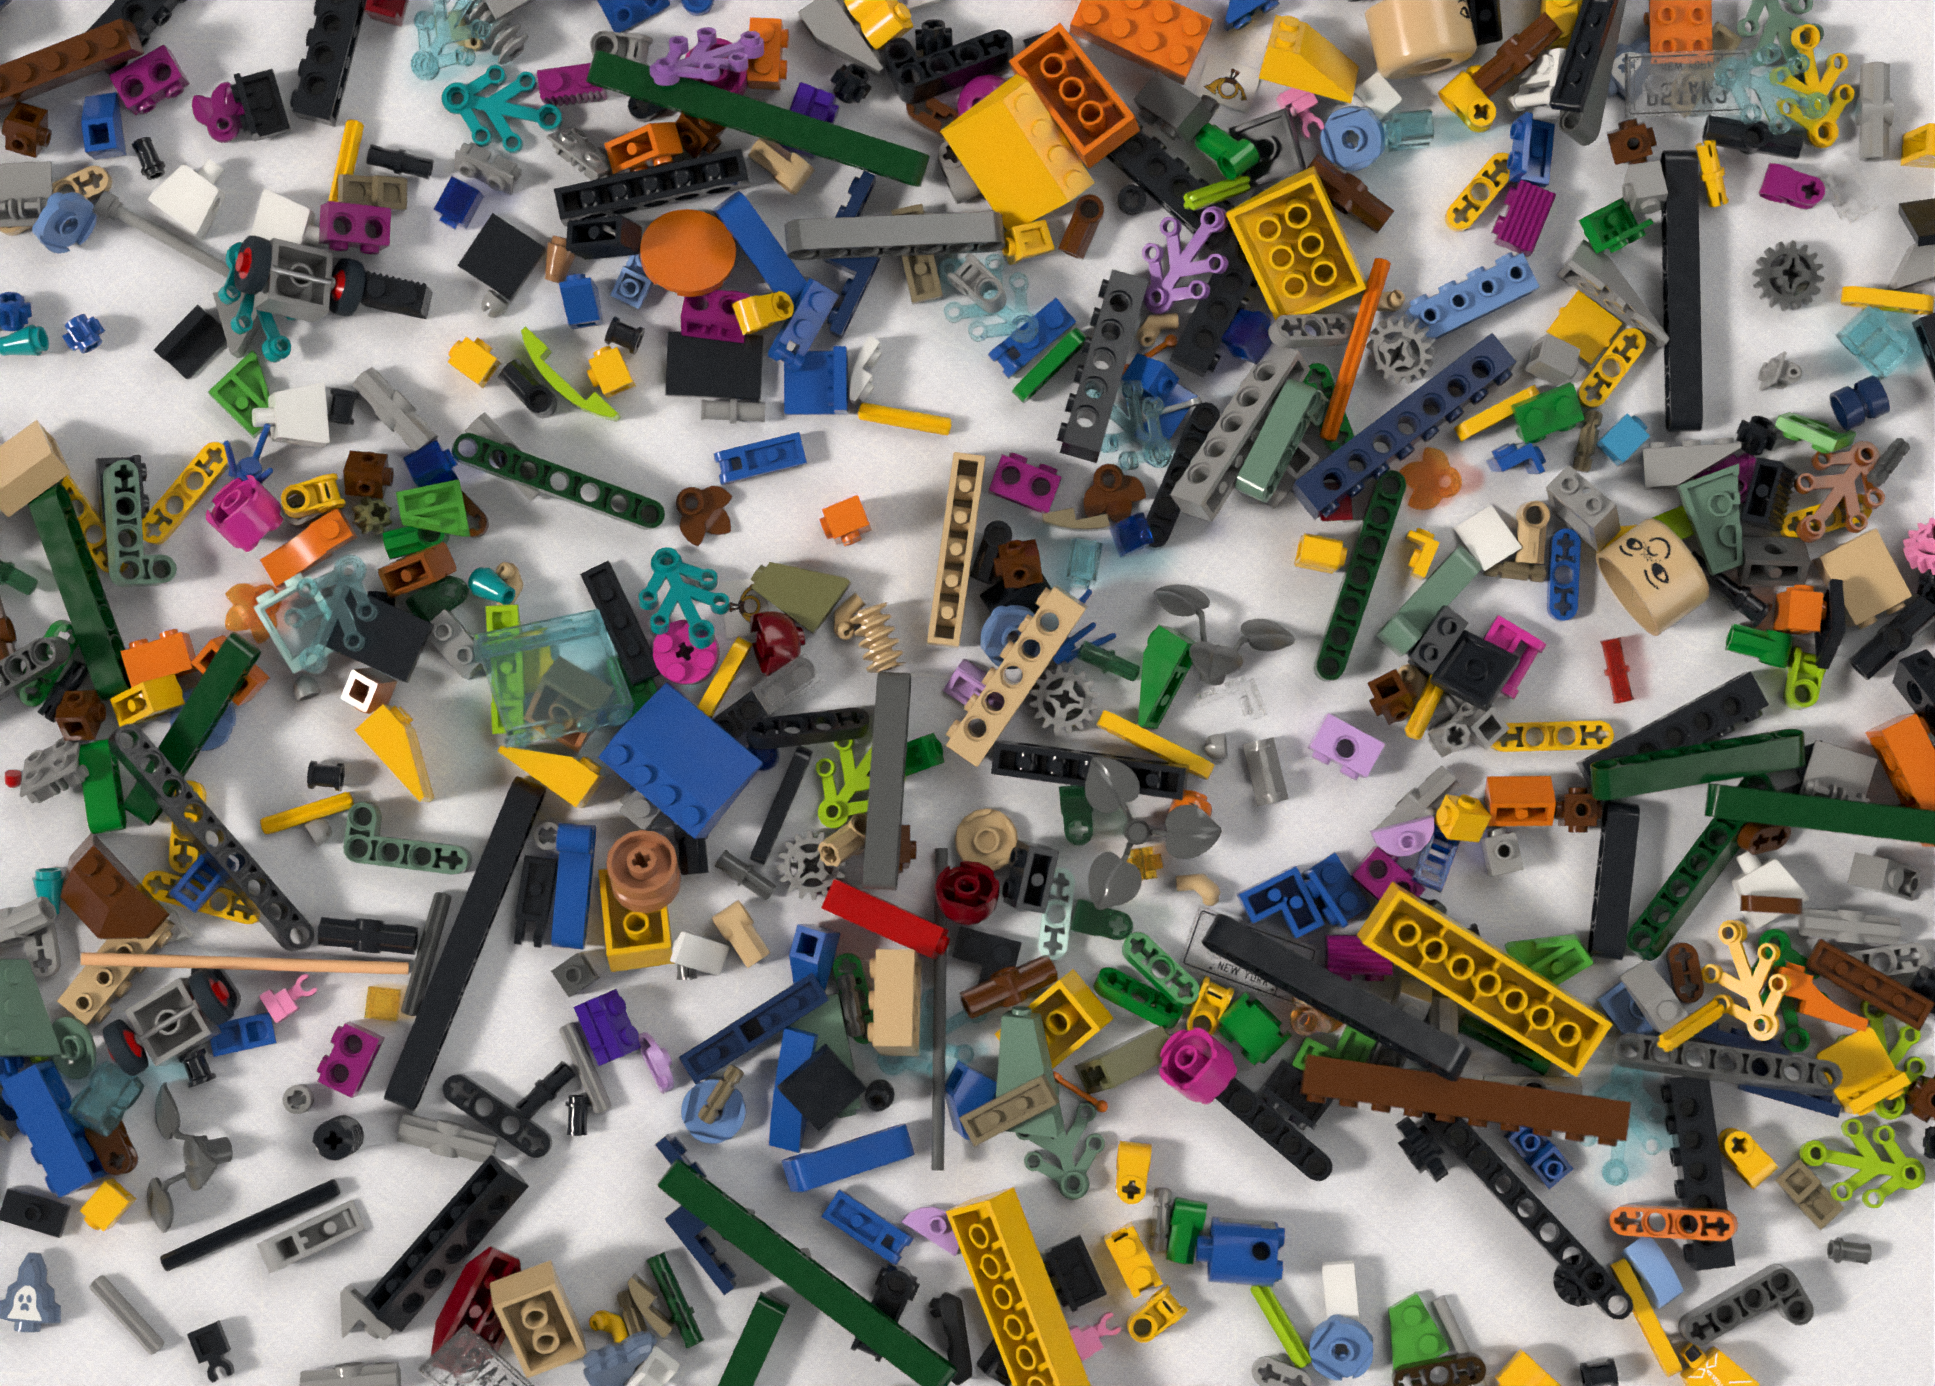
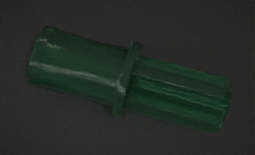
M0 560V585L7 584L25 595H31L36 590L38 584L36 578L15 568L13 562L6 563Z
M1086 640L1083 641L1077 653L1078 660L1096 666L1104 674L1109 671L1129 681H1135L1140 672L1139 665L1116 656L1115 650L1111 649L1108 651Z

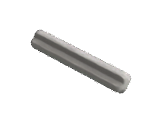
M571 1022L562 1026L559 1032L594 1111L601 1113L610 1109L611 1102L576 1023Z
M99 1276L89 1286L90 1290L149 1354L153 1355L165 1344L164 1340L105 1276Z

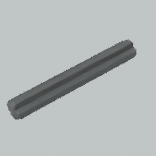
M434 893L401 1007V1012L405 1015L417 1016L422 1004L452 899L446 893Z

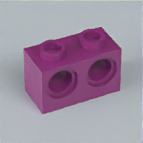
M164 44L109 75L127 109L134 115L138 113L143 115L151 112L156 108V103L166 97L168 99L177 97L184 91V87L190 84L174 55ZM165 68H170V77L165 81H159V73ZM137 84H143L142 94L138 97H132V88Z
M328 201L320 206L319 244L329 245V250L348 251V247L360 248V253L376 255L379 254V250L390 246L391 208ZM334 220H339L344 224V235H340L334 230ZM366 223L374 226L376 230L375 239L370 238L365 233Z
M715 290L702 296L684 297L681 312V335L744 343L746 335L742 334L732 304L750 297V294L735 290Z
M1010 452L1009 456L1002 454L988 493L1042 514L1049 513L1062 478L1056 475L1058 470L1041 463L1038 468L1026 464L1028 459L1016 453ZM1012 468L1019 472L1020 480L1016 484L1009 485L1003 481L1002 474L1006 469ZM1036 480L1048 482L1050 491L1046 495L1038 496L1032 491L1031 486Z
M1376 846L1369 851L1350 873L1352 879L1378 902L1392 881L1395 883L1405 882L1409 887V892L1418 898L1426 890L1420 885L1423 879L1411 868L1405 871L1396 863L1399 860L1398 856L1386 853L1383 849L1381 850ZM1380 860L1385 865V873L1382 877L1376 879L1371 876L1369 866L1373 861Z
M351 1021L344 1023L343 1027L339 1025L330 1042L334 1044L330 1055L325 1054L317 1068V1072L320 1073L317 1082L351 1098L358 1096L385 1037ZM351 1035H357L362 1040V1049L359 1052H353L348 1046V1040ZM338 1064H342L348 1069L349 1076L346 1081L338 1080L334 1074L335 1067Z

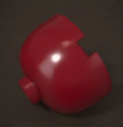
M766 611L752 614L750 618V633L757 632L756 642L752 644L762 673H766V676L789 670L800 657L801 646L805 645V635L802 627H796L792 618L785 613Z
M963 861L960 862L959 867L950 869V866L944 868L937 876L935 895L939 909L949 920L962 925L978 924L986 920L997 907L1000 885L999 881L994 877V871L990 867L979 862Z

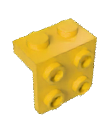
M1868 1026L1865 1032L1857 1030L1819 1051L1815 1056V1059L1831 1061L1840 1067L1843 1078L1833 1092L1844 1112L1850 1114L1865 1115L1876 1108V1102L1884 1098L1892 1100L1905 1092L1903 1087L1911 1084L1905 1072L1895 1069L1875 1031ZM1822 1071L1829 1085H1832L1831 1076L1827 1072Z

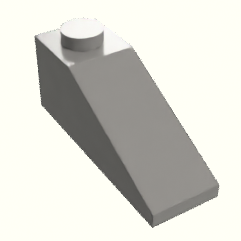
M350 1200L256 1245L268 1272L272 1273L364 1230L365 1226L353 1200Z

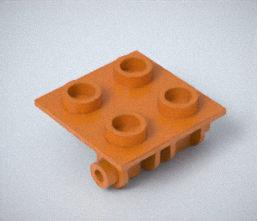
M1649 0V12L1644 13L1643 23L1644 25H1649L1650 56L1696 54V56L1650 58V64H1661V62L1662 64L1665 62L1666 64L1667 62H1672L1669 64H1675V62L1676 64H1679V62L1681 64H1689V61L1690 64H1694L1695 61H1698L1699 64L1700 61L1701 64H1703V61H1705L1704 64H1707V61L1708 64H1713V55L1702 56L1704 54H1712V0Z

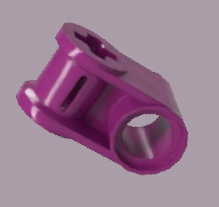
M1769 163L1759 196L1769 201L1784 203L1807 210L1822 200L1825 195V186L1817 177L1795 171L1785 165ZM1806 187L1811 188L1810 194L1813 196L1810 199L1805 198L1806 193L1803 190Z

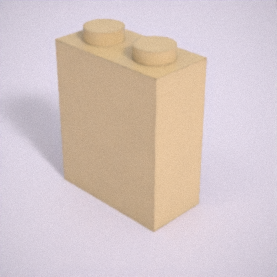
M38 420L0 446V510L7 517L13 515L71 473L56 440Z
M1877 528L1869 530L1812 560L1826 588L1831 579L1843 580L1845 624L1847 628L1858 625L1859 629H1863L1877 621L1875 615L1885 610L1888 615L1904 608L1906 605L1903 601L1912 597Z

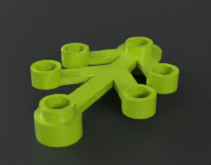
M854 739L849 740V744L846 747H840L839 741L834 742L835 747L840 751L845 785L839 794H837L834 774L837 769L836 764L828 758H822L816 763V772L822 778L825 800L819 805L818 817L826 827L832 829L840 828L846 824L849 816L857 813H867L868 799L865 801L849 802L856 792L869 790L870 776L868 774L871 769L872 746L856 768L853 754ZM830 763L831 770L823 774L821 771L822 765ZM834 806L837 807V816L830 818L828 815L829 809Z
M1862 1000L1860 1005L1861 1014L1864 1018L1869 1019V1026L1875 1031L1892 1064L1896 1068L1911 1045L1916 1044L1920 1040L1921 1033L1908 1025H1904L1899 1030V1040L1888 1053L1883 1019L1888 1014L1879 1009L1874 1014L1869 1013V1003ZM1908 1029L1914 1031V1038L1910 1041L1905 1038V1032ZM1848 1035L1839 1036L1836 1042L1845 1038ZM1909 1057L1904 1062V1070L1911 1083L1926 1070L1924 1060L1919 1057ZM1916 1060L1919 1062L1920 1068L1917 1072H1912L1910 1065ZM1910 1084L1903 1087L1905 1091L1903 1094L1893 1099V1106L1890 1109L1884 1107V1100L1886 1098L1876 1102L1874 1110L1877 1115L1888 1120L1900 1117L1906 1108L1904 1094L1907 1092Z
M1854 1118L1845 1120L1841 1125V1131L1844 1136L1851 1139L1862 1157L1828 1150L1822 1142L1817 1140L1807 1141L1799 1149V1157L1807 1166H1820L1826 1162L1860 1170L1844 1182H1837L1832 1185L1830 1190L1831 1196L1839 1202L1848 1201L1852 1197L1853 1191L1878 1174L1891 1176L1890 1179L1878 1188L1868 1189L1862 1195V1202L1866 1207L1879 1208L1884 1203V1198L1899 1188L1913 1190L1920 1187L1926 1176L1925 1168L1919 1160L1906 1158L1894 1140V1130L1887 1125L1877 1126L1873 1131V1139L1876 1143L1883 1145L1893 1163L1881 1161L1864 1136L1862 1123ZM1850 1122L1857 1126L1855 1134L1848 1132L1847 1127ZM1882 1129L1888 1132V1139L1886 1141H1882L1879 1137V1132ZM1813 1147L1818 1148L1820 1151L1818 1159L1811 1157L1810 1152ZM1909 1167L1915 1172L1911 1180L1905 1175V1171ZM1839 1186H1843L1846 1189V1195L1843 1198L1837 1195V1188ZM1872 1192L1878 1197V1201L1874 1205L1868 1200V1196Z

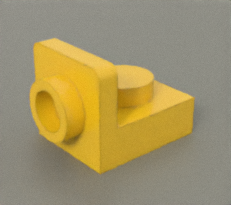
M1044 219L1014 226L1004 233L1005 247L1001 249L1007 258L1008 264L1013 265L1026 258L1050 253L1055 250Z
M1417 528L1416 532L1410 530L1405 537L1406 540L1422 546L1421 550L1415 548L1408 563V566L1413 568L1410 576L1420 580L1425 578L1440 543L1433 540L1434 534L1421 528Z

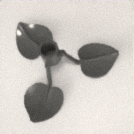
M1174 584L1158 588L1153 593L1158 604L1168 613L1183 617L1194 614L1198 616L1201 642L1191 645L1189 655L1200 673L1201 681L1206 684L1221 685L1224 683L1226 675L1232 674L1242 667L1243 658L1238 651L1244 643L1248 642L1253 649L1260 651H1275L1295 643L1293 635L1280 625L1265 619H1251L1241 625L1240 631L1244 636L1239 638L1233 649L1221 647L1219 644L1214 645L1207 642L1205 614L1202 609L1209 607L1210 600L1202 591L1192 586Z
M1093 757L1090 761L1085 782L1086 798L1095 810L1102 813H1113L1121 806L1127 819L1123 833L1128 842L1121 859L1113 852H1104L1093 861L1088 875L1089 894L1094 906L1099 910L1125 904L1138 894L1142 883L1140 871L1134 864L1126 862L1134 844L1140 845L1145 843L1150 835L1167 836L1165 846L1170 855L1180 859H1191L1208 851L1217 842L1222 832L1221 827L1206 812L1193 805H1180L1171 810L1165 819L1167 830L1150 829L1144 820L1133 818L1126 805L1127 802L1135 800L1140 793V785L1135 773L1123 763L1106 757Z
M164 1082L160 1087L155 1104L156 1123L160 1133L166 1140L172 1139L173 1136L176 1139L185 1140L183 1145L185 1171L165 1180L163 1183H161L158 1177L152 1178L148 1185V1208L154 1222L162 1233H166L170 1229L174 1217L172 1199L167 1191L169 1186L186 1178L189 1187L193 1191L200 1190L208 1182L218 1164L230 1162L233 1156L232 1145L227 1137L208 1140L207 1135L194 1136L183 1134L179 1131L181 1124L179 1111L167 1087V1082Z

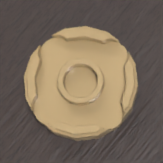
M988 808L975 810L965 816L957 827L955 836L956 851L962 861L979 862L990 867L993 871L999 870L1009 863L1011 850L1016 847L1018 840L1017 829L1011 819L1000 811Z

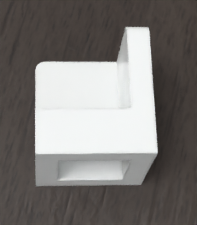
M1377 71L1354 91L1352 101L1359 107L1372 109L1379 120L1382 121L1383 117L1401 102L1402 97Z
M654 1346L648 1358L637 1365L627 1386H664L677 1372L680 1363Z

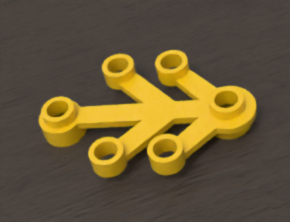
M1805 24L1793 30L1791 42L1794 48L1799 50L1806 85L1792 76L1786 67L1773 68L1768 78L1771 85L1775 87L1783 86L1808 103L1812 114L1810 116L1797 108V104L1793 99L1785 98L1780 99L1775 104L1777 116L1780 118L1789 117L1805 128L1808 141L1814 147L1827 148L1838 137L1839 130L1836 121L1846 104L1853 100L1854 89L1848 84L1836 86L1832 91V99L1834 101L1825 113L1823 101L1840 72L1847 68L1848 58L1843 53L1829 55L1826 59L1827 70L1819 81L1813 49L1819 44L1820 33L1814 25ZM1800 33L1805 35L1804 44L1800 41ZM1836 57L1840 60L1839 68L1834 66V59ZM1778 71H1780L1783 74V80L1781 82H1779L1776 78ZM1841 89L1846 91V98L1844 100L1840 97ZM1784 103L1789 105V112L1787 114L1783 111ZM1819 127L1824 130L1822 138L1818 134Z
M1726 920L1720 925L1718 935L1720 940L1729 946L1740 979L1724 972L1718 964L1705 965L1701 970L1702 978L1706 983H1718L1747 998L1750 1010L1734 1003L1732 997L1727 994L1716 995L1712 1000H1716L1719 1003L1723 998L1726 1001V1008L1722 1011V1014L1728 1013L1747 1023L1748 1031L1753 1038L1760 1041L1770 1040L1776 1036L1779 1030V1019L1776 1016L1777 1009L1784 993L1791 988V980L1787 975H1772L1768 982L1771 992L1765 1004H1763L1760 993L1773 963L1780 957V949L1774 943L1762 944L1758 949L1760 960L1753 974L1742 944L1747 938V928L1739 920ZM1729 927H1731L1734 932L1733 937L1731 939L1727 937L1726 933ZM1768 947H1770L1773 951V955L1770 959L1767 958L1765 954V951ZM1711 968L1716 972L1714 979H1711L1709 976ZM1778 978H1781L1784 982L1781 990L1776 986ZM1760 1019H1763L1766 1024L1763 1031L1758 1026Z

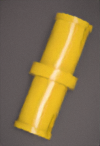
M1706 140L1703 141L1704 145L1697 143L1695 148L1697 149L1701 167L1699 178L1701 181H1704L1708 206L1718 207L1721 206L1720 202L1725 205L1729 202L1723 180L1725 170L1724 167L1720 166L1716 141Z

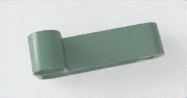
M1292 378L1285 383L1235 482L1236 490L1265 503L1271 499L1309 424L1319 426L1325 419L1329 400L1322 391Z
M129 460L116 461L108 466L103 473L110 579L119 587H146L165 584L175 577L177 571L176 563L167 555H144L138 469ZM119 470L121 474L127 477L122 482L121 478L115 477V473ZM120 488L121 491H125L115 494V491L119 490ZM118 500H123L129 505L127 516L121 515L117 511L116 502ZM121 531L126 532L131 537L132 541L129 548L123 547L118 541V534ZM155 562L162 564L165 568L163 579L156 577L152 571ZM122 563L132 567L134 573L131 580L121 575L120 567Z
M1459 545L1388 620L1376 636L1398 657L1403 656L1423 635L1422 633L1426 630L1443 605L1448 606L1481 571L1482 566Z
M359 802L349 809L343 848L345 856L352 862L451 875L462 874L471 867L472 855L465 847L380 836L382 813L379 807L373 803ZM363 808H368L372 813L371 822L366 826L362 825L358 820V813ZM360 839L364 840L368 846V851L363 857H358L354 852V844ZM391 843L396 844L400 851L399 857L395 861H390L385 855L386 847ZM422 847H426L431 852V860L426 865L420 864L417 860V852ZM456 851L457 856L463 858L462 864H457L455 869L452 862H440L441 855L455 856Z

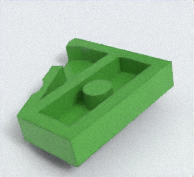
M1792 412L1779 415L1774 428L1783 431L1782 435L1794 441L1805 440L1812 443L1811 447L1814 450L1825 454L1852 445L1857 432L1852 430L1842 434L1829 429L1828 423L1813 420Z
M1416 1292L1388 1308L1393 1361L1392 1373L1395 1368L1402 1364L1434 1359L1450 1350Z

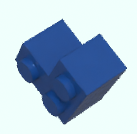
M1292 866L1236 894L1249 922L1252 924L1280 911L1293 938L1303 936L1325 925L1297 866Z

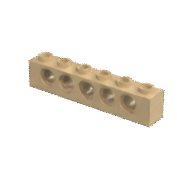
M959 452L953 453L927 644L957 649L960 646L985 456Z
M1055 585L1052 590H1049L1047 587L1036 601L1040 608L1034 617L1028 614L1017 629L1022 633L1016 643H1013L1011 640L1008 642L999 655L1004 659L999 668L996 670L994 667H991L981 683L986 685L979 696L975 693L971 696L963 708L968 713L962 722L956 719L945 734L950 738L945 746L976 767L983 761L1088 608L1087 605L1058 585ZM1045 613H1053L1058 617L1059 625L1057 629L1049 630L1043 626L1042 617ZM1033 639L1040 644L1041 651L1039 655L1030 656L1025 652L1024 643L1026 640ZM1007 667H1019L1023 674L1022 680L1020 682H1011L1006 676ZM998 692L1004 697L1005 702L1002 708L996 709L989 704L988 696L990 693ZM978 718L985 722L986 732L984 734L978 735L971 730L970 722L972 719Z

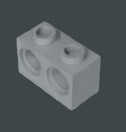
M444 609L430 622L434 626L428 639L462 678L471 679L490 662V655L451 611Z

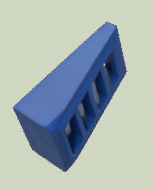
M202 855L199 856L169 892L171 897L193 913H196L225 882L215 870L206 865L208 862ZM228 857L227 866L229 869L234 871L236 869V862ZM203 870L214 879L209 882L198 873ZM193 878L206 887L203 892L190 883ZM187 888L198 898L194 902L181 891Z

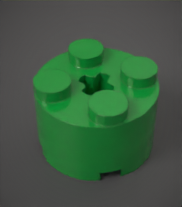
M1245 991L1219 1018L1221 1024L1218 1031L1230 1043L1236 1040L1243 1047L1242 1055L1252 1065L1255 1066L1258 1062L1265 1064L1292 1035L1288 1030L1283 1034L1279 1028L1282 1022L1257 998L1253 1002L1249 1001L1248 998L1251 993Z

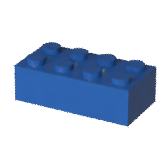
M53 1060L35 1064L1 1082L4 1088L1 1091L3 1099L9 1107L13 1106L18 1116L16 1124L20 1132L24 1136H28L33 1146L31 1147V1154L37 1164H42L47 1174L45 1177L46 1184L53 1194L56 1193L58 1198H61L109 1175L103 1169L95 1150L87 1140L84 1132L86 1124Z

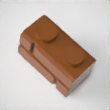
M441 542L379 568L378 574L388 596L394 598L439 581L456 572L457 569L447 544Z

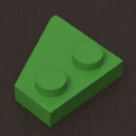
M252 350L208 391V394L255 439L264 427L253 426L252 409L269 408L268 398L270 394L257 355Z
M459 479L396 492L402 525L463 537L470 536Z
M1576 934L1511 941L1505 944V950L1510 956L1556 985L1561 984L1594 964L1593 958Z

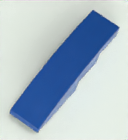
M789 1026L784 1028L773 1092L769 1134L770 1146L796 1153L801 1152L807 1119L779 1091L777 1086L815 1053L818 1034Z

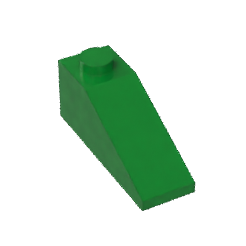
M1158 625L1149 635L1148 645L1143 652L1138 724L1142 727L1158 729L1193 664L1189 650L1191 645L1196 642L1173 627Z

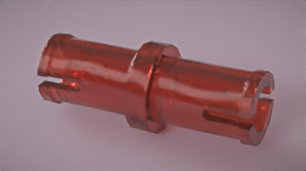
M1621 637L1600 641L1607 669H1604L1605 676L1609 677L1613 704L1634 700L1627 673L1630 671V666L1625 663Z

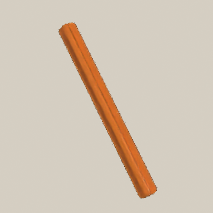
M1374 259L1366 285L1367 289H1365L1320 432V437L1324 440L1334 442L1337 439L1391 263L1386 259Z

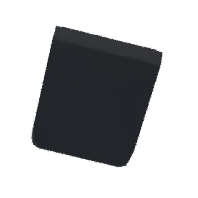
M993 1339L977 1361V1366L989 1377L1005 1386H1009L1011 1384L1010 1377L996 1341Z

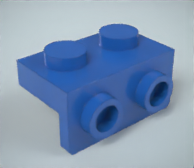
M1525 112L1514 120L1510 129V138L1513 139L1512 151L1507 159V169L1510 170L1509 181L1519 183L1523 180L1542 188L1549 185L1555 124L1534 120L1533 113Z
M1532 443L1504 444L1491 451L1493 457L1486 460L1491 472H1504L1521 462L1524 464L1528 474H1541L1545 472L1542 465L1546 463L1545 457L1538 446L1533 447Z

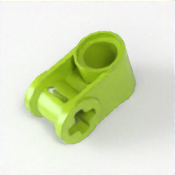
M1797 646L1793 648L1789 658L1788 674L1783 691L1785 704L1793 710H1801L1817 702L1822 679L1826 672V669L1817 668L1815 654L1802 651L1801 647ZM1798 686L1806 690L1807 699L1804 703L1798 701L1795 697V690Z

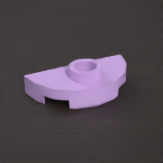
M1429 815L1371 830L1370 833L1374 842L1386 853L1394 856H1410L1421 851L1430 841L1434 831V817Z
M647 1032L639 1034V1043L642 1047L639 1050L660 1092L664 1094L674 1087L673 1076L669 1067L672 1065L670 1055L665 1048L660 1049Z
M935 1206L920 1207L910 1211L901 1221L956 1256L959 1245L945 1210Z

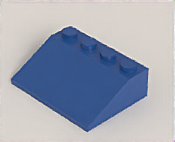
M668 682L616 733L598 757L694 839L706 838L764 764L762 760Z

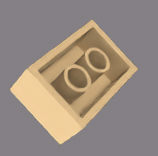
M876 949V958L870 959V977L874 978L875 990L869 991V1009L873 1010L874 1023H868V1042H872V1046L881 1056H919L922 960L915 949Z
M551 1260L490 1283L493 1307L526 1378L584 1357V1354L587 1353L584 1333Z

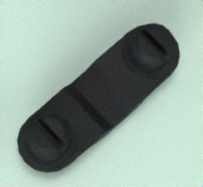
M944 1292L941 1298L933 1297L931 1299L929 1307L934 1308V1310H931L930 1314L934 1318L942 1317L944 1333L948 1336L949 1342L947 1350L948 1361L959 1371L952 1382L955 1385H961L972 1377L973 1372L963 1303L959 1297Z

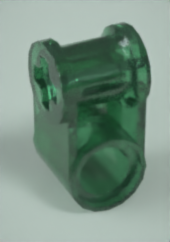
M446 576L413 594L405 601V604L412 615L431 622L444 609L452 611L462 604L469 595V588L463 579ZM449 584L457 586L454 590L455 597L446 595L449 592Z
M1074 785L1059 786L1061 815H1063L1066 839L1076 846L1085 845L1093 836V807L1086 798L1085 787ZM1081 822L1083 828H1088V833H1084L1081 840H1076V836L1069 833L1070 829L1075 828V823Z
M1077 899L1070 930L1096 937L1102 936L1113 940H1123L1132 933L1134 924L1132 918L1124 912L1110 908L1099 910L1094 906L1093 902ZM1118 916L1123 918V923L1127 925V930L1120 931L1119 935L1114 934L1115 929L1110 927L1111 921H1117Z

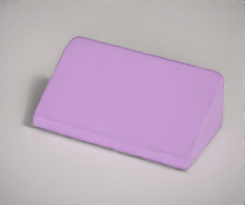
M963 659L943 691L966 705L974 693L979 696L986 687L981 682L987 673L968 660ZM992 692L988 696V702L993 708L999 709L1004 706V697L1000 693Z

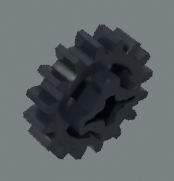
M1408 1116L1395 1124L1404 1138L1398 1142V1145L1420 1174L1426 1170L1436 1183L1449 1174L1441 1161L1447 1155L1425 1125L1418 1128Z

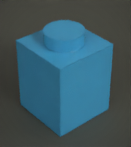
M1627 413L1597 441L1596 446L1616 466H1619L1650 435L1645 431L1647 426L1641 419L1635 415L1631 417Z

